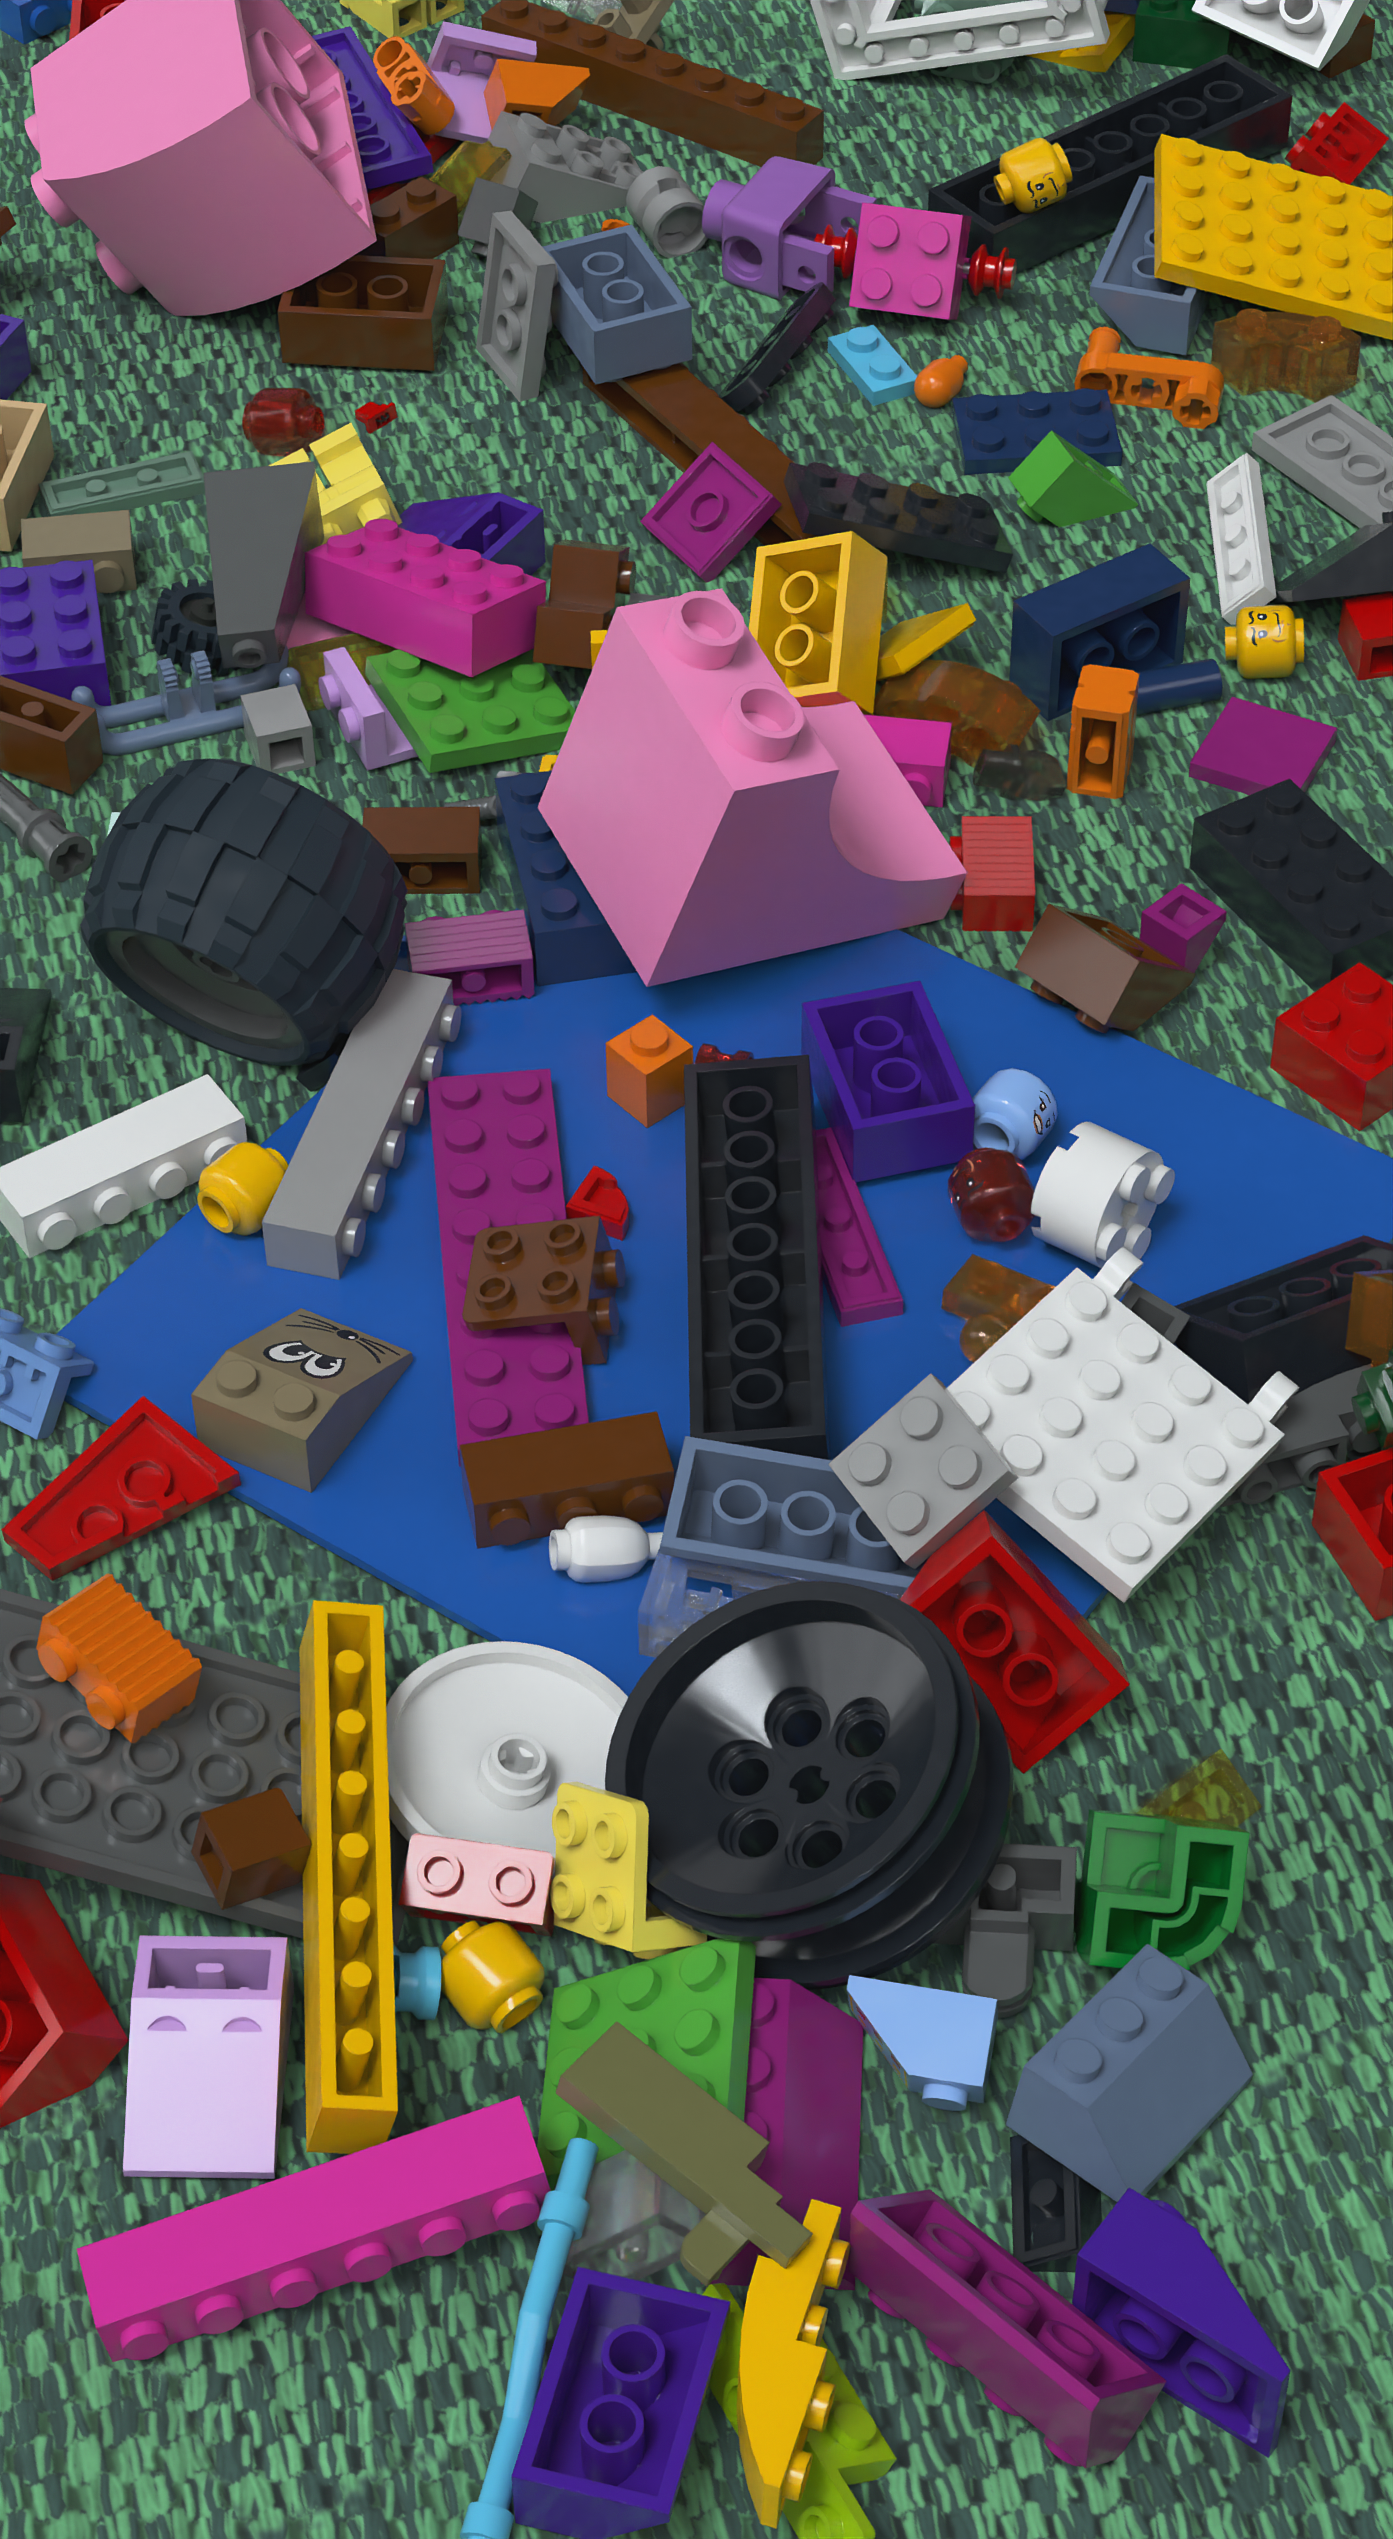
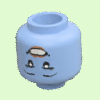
M1013 1068L998 1071L986 1081L972 1098L975 1104L973 1142L982 1153L991 1158L1010 1162L1025 1159L1037 1149L1053 1129L1058 1116L1057 1103L1049 1087L1040 1078L1027 1071Z

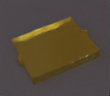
M465 140L429 180L457 196V213L459 214L468 204L476 177L490 181L512 155L508 149L493 146L490 141L481 144Z

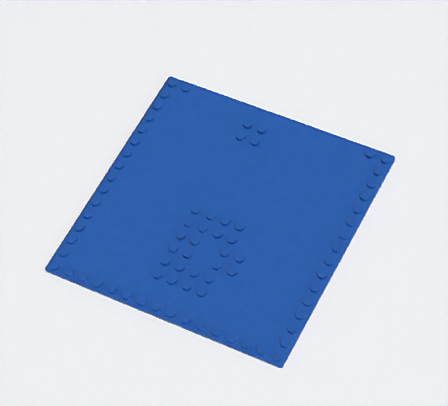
M898 929L646 987L638 972L537 986L534 976L535 994L530 998L522 995L518 1000L509 997L506 1001L498 998L495 1002H491L486 999L482 1004L474 1001L470 1005L464 1002L459 1005L461 1008L459 1033L454 1042H446L439 1077L550 1069L565 1210L567 1203L593 1166L604 1169L616 1178L618 1187L624 1193L628 1202L629 1227L623 1241L610 1236L607 1237L612 1250L619 1249L623 1255L625 1285L623 1288H616L615 1300L619 1312V1332L615 1336H610L607 1363L582 1365L588 1421L591 1423L657 1411L674 1469V1482L685 1436L690 1437L685 1105L649 1128H646L607 1096L605 1043L652 1014L693 1046V1064L801 1055L802 1003L920 980L972 1098L986 1081L998 1071L1013 1068L1027 1071L1040 1078L1049 1087L1056 1100L1058 1116L1053 1129L1037 1149L1023 1160L1010 1162L991 1158L982 1153L973 1142V1159L970 1160L973 1163V1171L970 1162L966 1160L856 1182L903 1298V1315L841 1327L823 1282L831 1460L836 1458L930 1373L937 1377L946 1388L949 1387L1073 1270L1079 1268L1091 1279H1094L1102 1268L1038 1239L1033 1235L1031 1228L1041 1227V1218L1031 1214L1032 1199L1041 1173L1057 1146L1069 1150L1079 1138L1069 1132L1080 1123L1092 1122L1149 1148L1161 1155L1164 1166L1174 1170L1175 1179L1173 1187L1167 1198L1161 1204H1157L1148 1228L1151 1229V1240L1146 1252L1140 1259L1143 1265L1129 1279L1173 1306L1363 1235L1393 1244V1158L1117 1030L1109 1028L1107 1033L1099 1032L1080 1022L1075 1017L1077 1012ZM326 1085L260 1146L265 1149L272 1148L276 1150L289 1165ZM428 1085L424 1091V1106L421 1118L416 1126L409 1125L405 1133V1147L401 1163L396 1169L390 1168L385 1178L386 1186L382 1205L378 1212L370 1211L365 1222L366 1232L362 1250L357 1257L350 1256L340 1280L267 1266L263 1227L248 1236L232 1232H221L207 1221L197 1203L56 1334L72 1341L76 1345L74 1352L94 1362L90 1375L71 1378L64 1398L65 1402L110 1427L144 1396L196 1438L197 1432L191 1397L192 1392L227 1349L300 1308L411 1351L413 1357L411 1364L312 1493L218 1455L237 1470L240 1475L241 1485L226 1493L490 1642H522L563 1652L583 1661L604 1674L628 1697L656 1657L686 1629L712 1611L756 1591L796 1582L817 1581L674 1557L673 1559L648 1560L639 1572L627 1578L608 1582L582 1583L574 1581L569 1577L566 1570L554 1571L552 1569L549 1557L550 1536L525 1540L513 1545H496L477 1549L463 1492L461 1467H459ZM813 1087L816 1130L830 1128ZM963 1168H966V1169H964V1170L958 1175V1177H957L955 1183L953 1184L952 1191H951V1185H952V1183H953V1181H954L956 1175H957ZM968 1178H973L975 1183L969 1188L966 1182ZM984 1180L983 1185L978 1189L972 1191L968 1197V1192ZM957 1192H959L960 1194V1201L958 1204L955 1200V1194ZM965 1199L966 1202H963L962 1210L959 1214L958 1211L961 1206V1202ZM1126 1293L1119 1299L1120 1302L1122 1301ZM995 1498L983 1510L992 1517L1076 1610L1087 1619L1109 1590ZM667 1516L637 1523L647 1533L663 1532ZM878 1591L899 1600L902 1597L900 1594Z

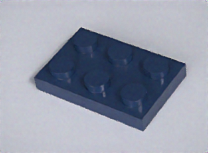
M1082 388L1075 391L1052 393L1029 391L1023 394L998 396L977 394L971 397L952 398V415L964 475L1014 472L1051 430L1104 467L1121 466L1122 448L1107 389L1093 390Z

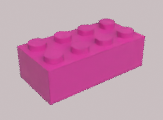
M388 519L370 520L365 523L363 528L346 535L332 536L327 540V543L305 552L306 614L469 677H474L534 648L537 606L546 602V581L523 573V569L518 566L501 565L481 558V554L477 551L448 546L440 543L436 536L407 531L399 528L396 522Z

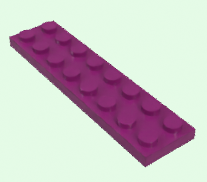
M550 1069L434 1077L433 1081H428L459 1467H461L459 1445L589 1423L581 1348L574 1347L565 1322L471 1331L466 1327L462 1317L474 1240L479 1231L491 1227L566 1219Z

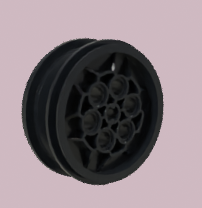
M811 1581L778 1585L733 1600L691 1625L656 1657L637 1682L618 1717L606 1761L605 1790L643 1801L648 1809L647 1900L679 1924L707 1934V1941L722 1938L752 1942L756 1946L754 1978L791 1979L805 1989H825L847 1985L849 1975L872 1978L909 1961L931 1946L963 1916L980 1894L1002 1851L1008 1830L1013 1799L1014 1771L1006 1731L996 1709L982 1688L969 1675L963 1660L949 1639L930 1619L901 1600L878 1591L846 1583Z

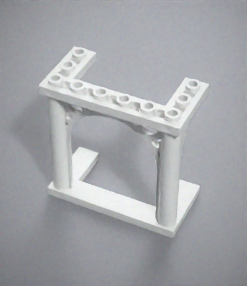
M810 0L834 78L841 80L860 79L1101 45L1107 43L1110 35L1104 13L1108 0H1029L893 20L901 0Z

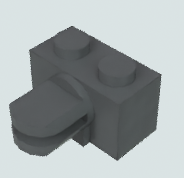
M1004 1843L996 1865L980 1894L963 1916L933 1943L964 1945L962 1966L963 1993L997 1999L998 2019L1011 2017L1023 2011L1026 2007L1033 1988L1035 1949L1073 1951L1077 1847Z

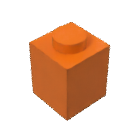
M652 1014L605 1043L607 1096L646 1128H649L685 1105L684 1065L693 1064V1046Z

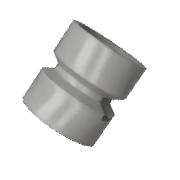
M657 166L646 170L636 177L629 187L626 196L627 210L658 253L667 258H673L699 250L708 239L702 230L704 205L697 195L693 193L679 172L670 167Z

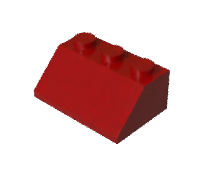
M985 1510L929 1557L900 1598L902 1602L917 1609L930 1619L949 1639L963 1660L969 1675L982 1688L996 1709L1006 1731L1012 1762L1023 1774L1130 1685L1120 1656Z
M0 1874V2128L90 2087L129 2041L40 1880Z

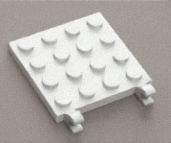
M1121 1247L1113 1254L1094 1279H1091L1079 1268L1073 1270L947 1387L949 1392L1018 1476V1479L996 1498L1123 1603L1143 1585L1277 1448L1285 1434L1273 1424L1286 1411L1288 1406L1285 1404L1300 1388L1280 1371H1277L1260 1389L1254 1399L1247 1404L1133 1313L1119 1299L1132 1286L1133 1282L1129 1279L1142 1267L1143 1262L1125 1247Z

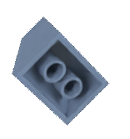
M1146 1944L1024 2065L1006 2126L1118 2202L1129 2187L1145 2196L1237 2098L1251 2081L1253 2073L1209 1984L1149 1944Z

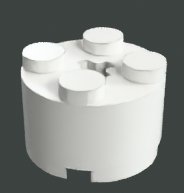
M1092 1122L1080 1123L1069 1132L1079 1138L1069 1150L1059 1146L1056 1147L1038 1180L1032 1199L1031 1214L1041 1218V1227H1031L1033 1235L1100 1268L1121 1247H1125L1138 1259H1141L1151 1240V1229L1148 1228L1157 1204H1161L1169 1195L1174 1184L1175 1172L1173 1169L1164 1166L1163 1159L1159 1153Z

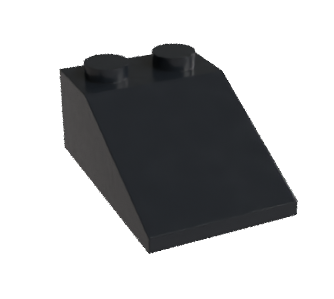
M1393 511L1382 512L1383 524L1365 525L1275 585L1276 598L1269 603L1296 602L1393 591Z

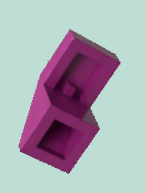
M1181 883L1142 911L1140 939L1195 973L1226 921L1227 911Z

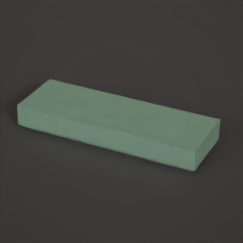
M193 451L41 482L39 483V491L47 514L50 517L130 510L205 494L204 476Z

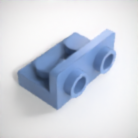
M0 1308V1421L37 1440L48 1438L54 1431L71 1378L90 1375L94 1362L74 1352L76 1345L69 1339L56 1334H38L23 1327V1317L12 1311Z

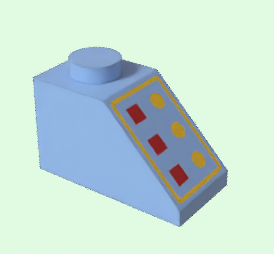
M849 1975L847 1995L850 2010L910 2091L923 2093L922 2102L924 2104L943 2110H965L967 2101L984 2103L998 2021L997 1999Z

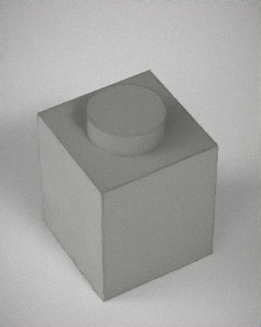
M295 684L240 695L245 738L257 767L280 774L316 766L312 724Z

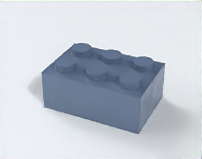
M632 224L543 246L544 250L555 260L558 269V282L552 290L550 305L552 322L595 385L604 382H616L627 376L654 369H666L673 364L692 360V307Z

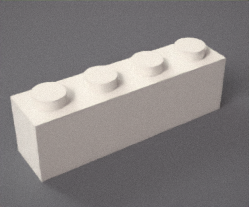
M206 1074L1 1166L0 1221L29 1258L49 1249L57 1250L63 1248L77 1236L104 1224L117 1223L123 1220L130 1212L160 1198H172L179 1194L184 1187L199 1181L204 1168L231 1147L244 1141L247 1142L244 1116L213 1079Z

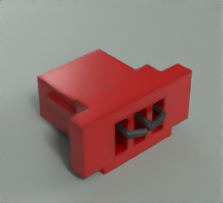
M370 401L355 410V416L357 420L366 425L367 432L371 434L397 418L396 406L393 402L388 405H379Z

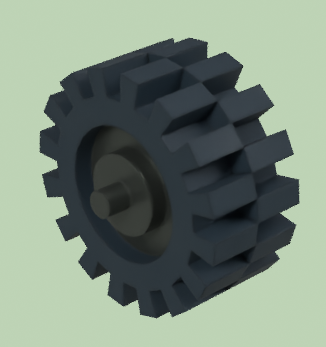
M188 579L187 587L178 581L172 584L171 590L165 588L161 592V596L158 597L151 636L152 644H156L155 651L159 656L167 654L166 659H171L173 665L178 662L183 663L182 671L191 673V653L202 650L206 653L210 669H216L219 675L228 674L229 668H223L217 634L213 581L207 580L206 586H199L198 579ZM234 667L232 669L236 671L240 667Z

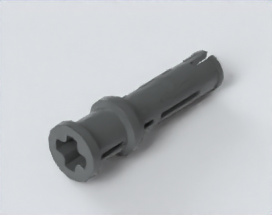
M0 773V820L16 833L21 850L32 858L39 857L44 862L46 872L57 881L64 882L84 872L93 856V848L90 841L80 833L70 832L66 828V823L61 815L53 809H43L36 806L30 798Z

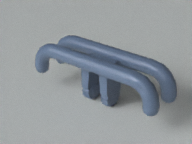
M286 645L280 663L264 664L259 670L252 673L213 682L208 658L205 651L202 650L191 653L192 687L178 689L179 679L177 670L172 664L171 659L168 658L157 661L160 694L111 706H101L95 702L90 688L78 686L72 691L71 699L74 702L96 709L102 753L113 756L127 755L242 728L244 724L241 705L216 711L215 704L241 698L240 695L268 690L278 682L279 687L295 684L300 694L301 675L297 669L287 667L289 652ZM165 716L168 721L123 733H112L106 729Z

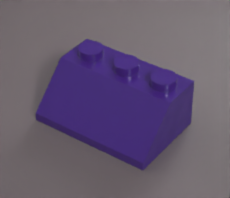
M582 2267L577 2268L511 2476L516 2524L579 2539H606L670 2521L730 2313V2301Z

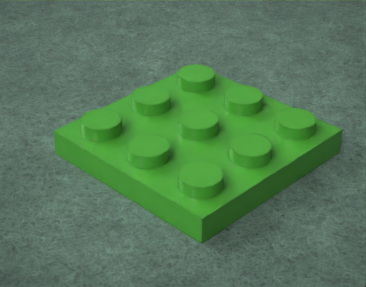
M400 649L390 653L367 656L365 676L429 773L560 750L576 712L543 664L533 662L534 651L532 649L474 677L461 674Z
M717 1938L554 1988L537 2150L551 2191H554L556 2188L568 2143L572 2138L587 2139L599 2147L589 2184L647 2168V2166L556 2094L560 2076L616 2021L744 2122L756 1946L752 1942Z

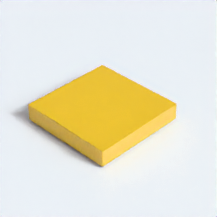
M965 603L902 621L881 635L876 682L907 673L973 626L976 618L969 604Z

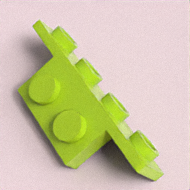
M725 2283L710 2284L702 2295L730 2301V2313L709 2382V2388L738 2435V2367L744 2313ZM822 2338L819 2347L827 2349L824 2381L836 2385L835 2396L823 2433L810 2429L803 2451L813 2454V2459L801 2501L796 2502L786 2499L783 2513L799 2539H875V2530L848 2485L874 2481L886 2475L897 2458Z

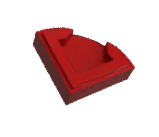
M593 1166L567 1203L566 1219L600 1216L607 1236L623 1241L629 1227L627 1199L618 1187L617 1180L612 1174L602 1168Z

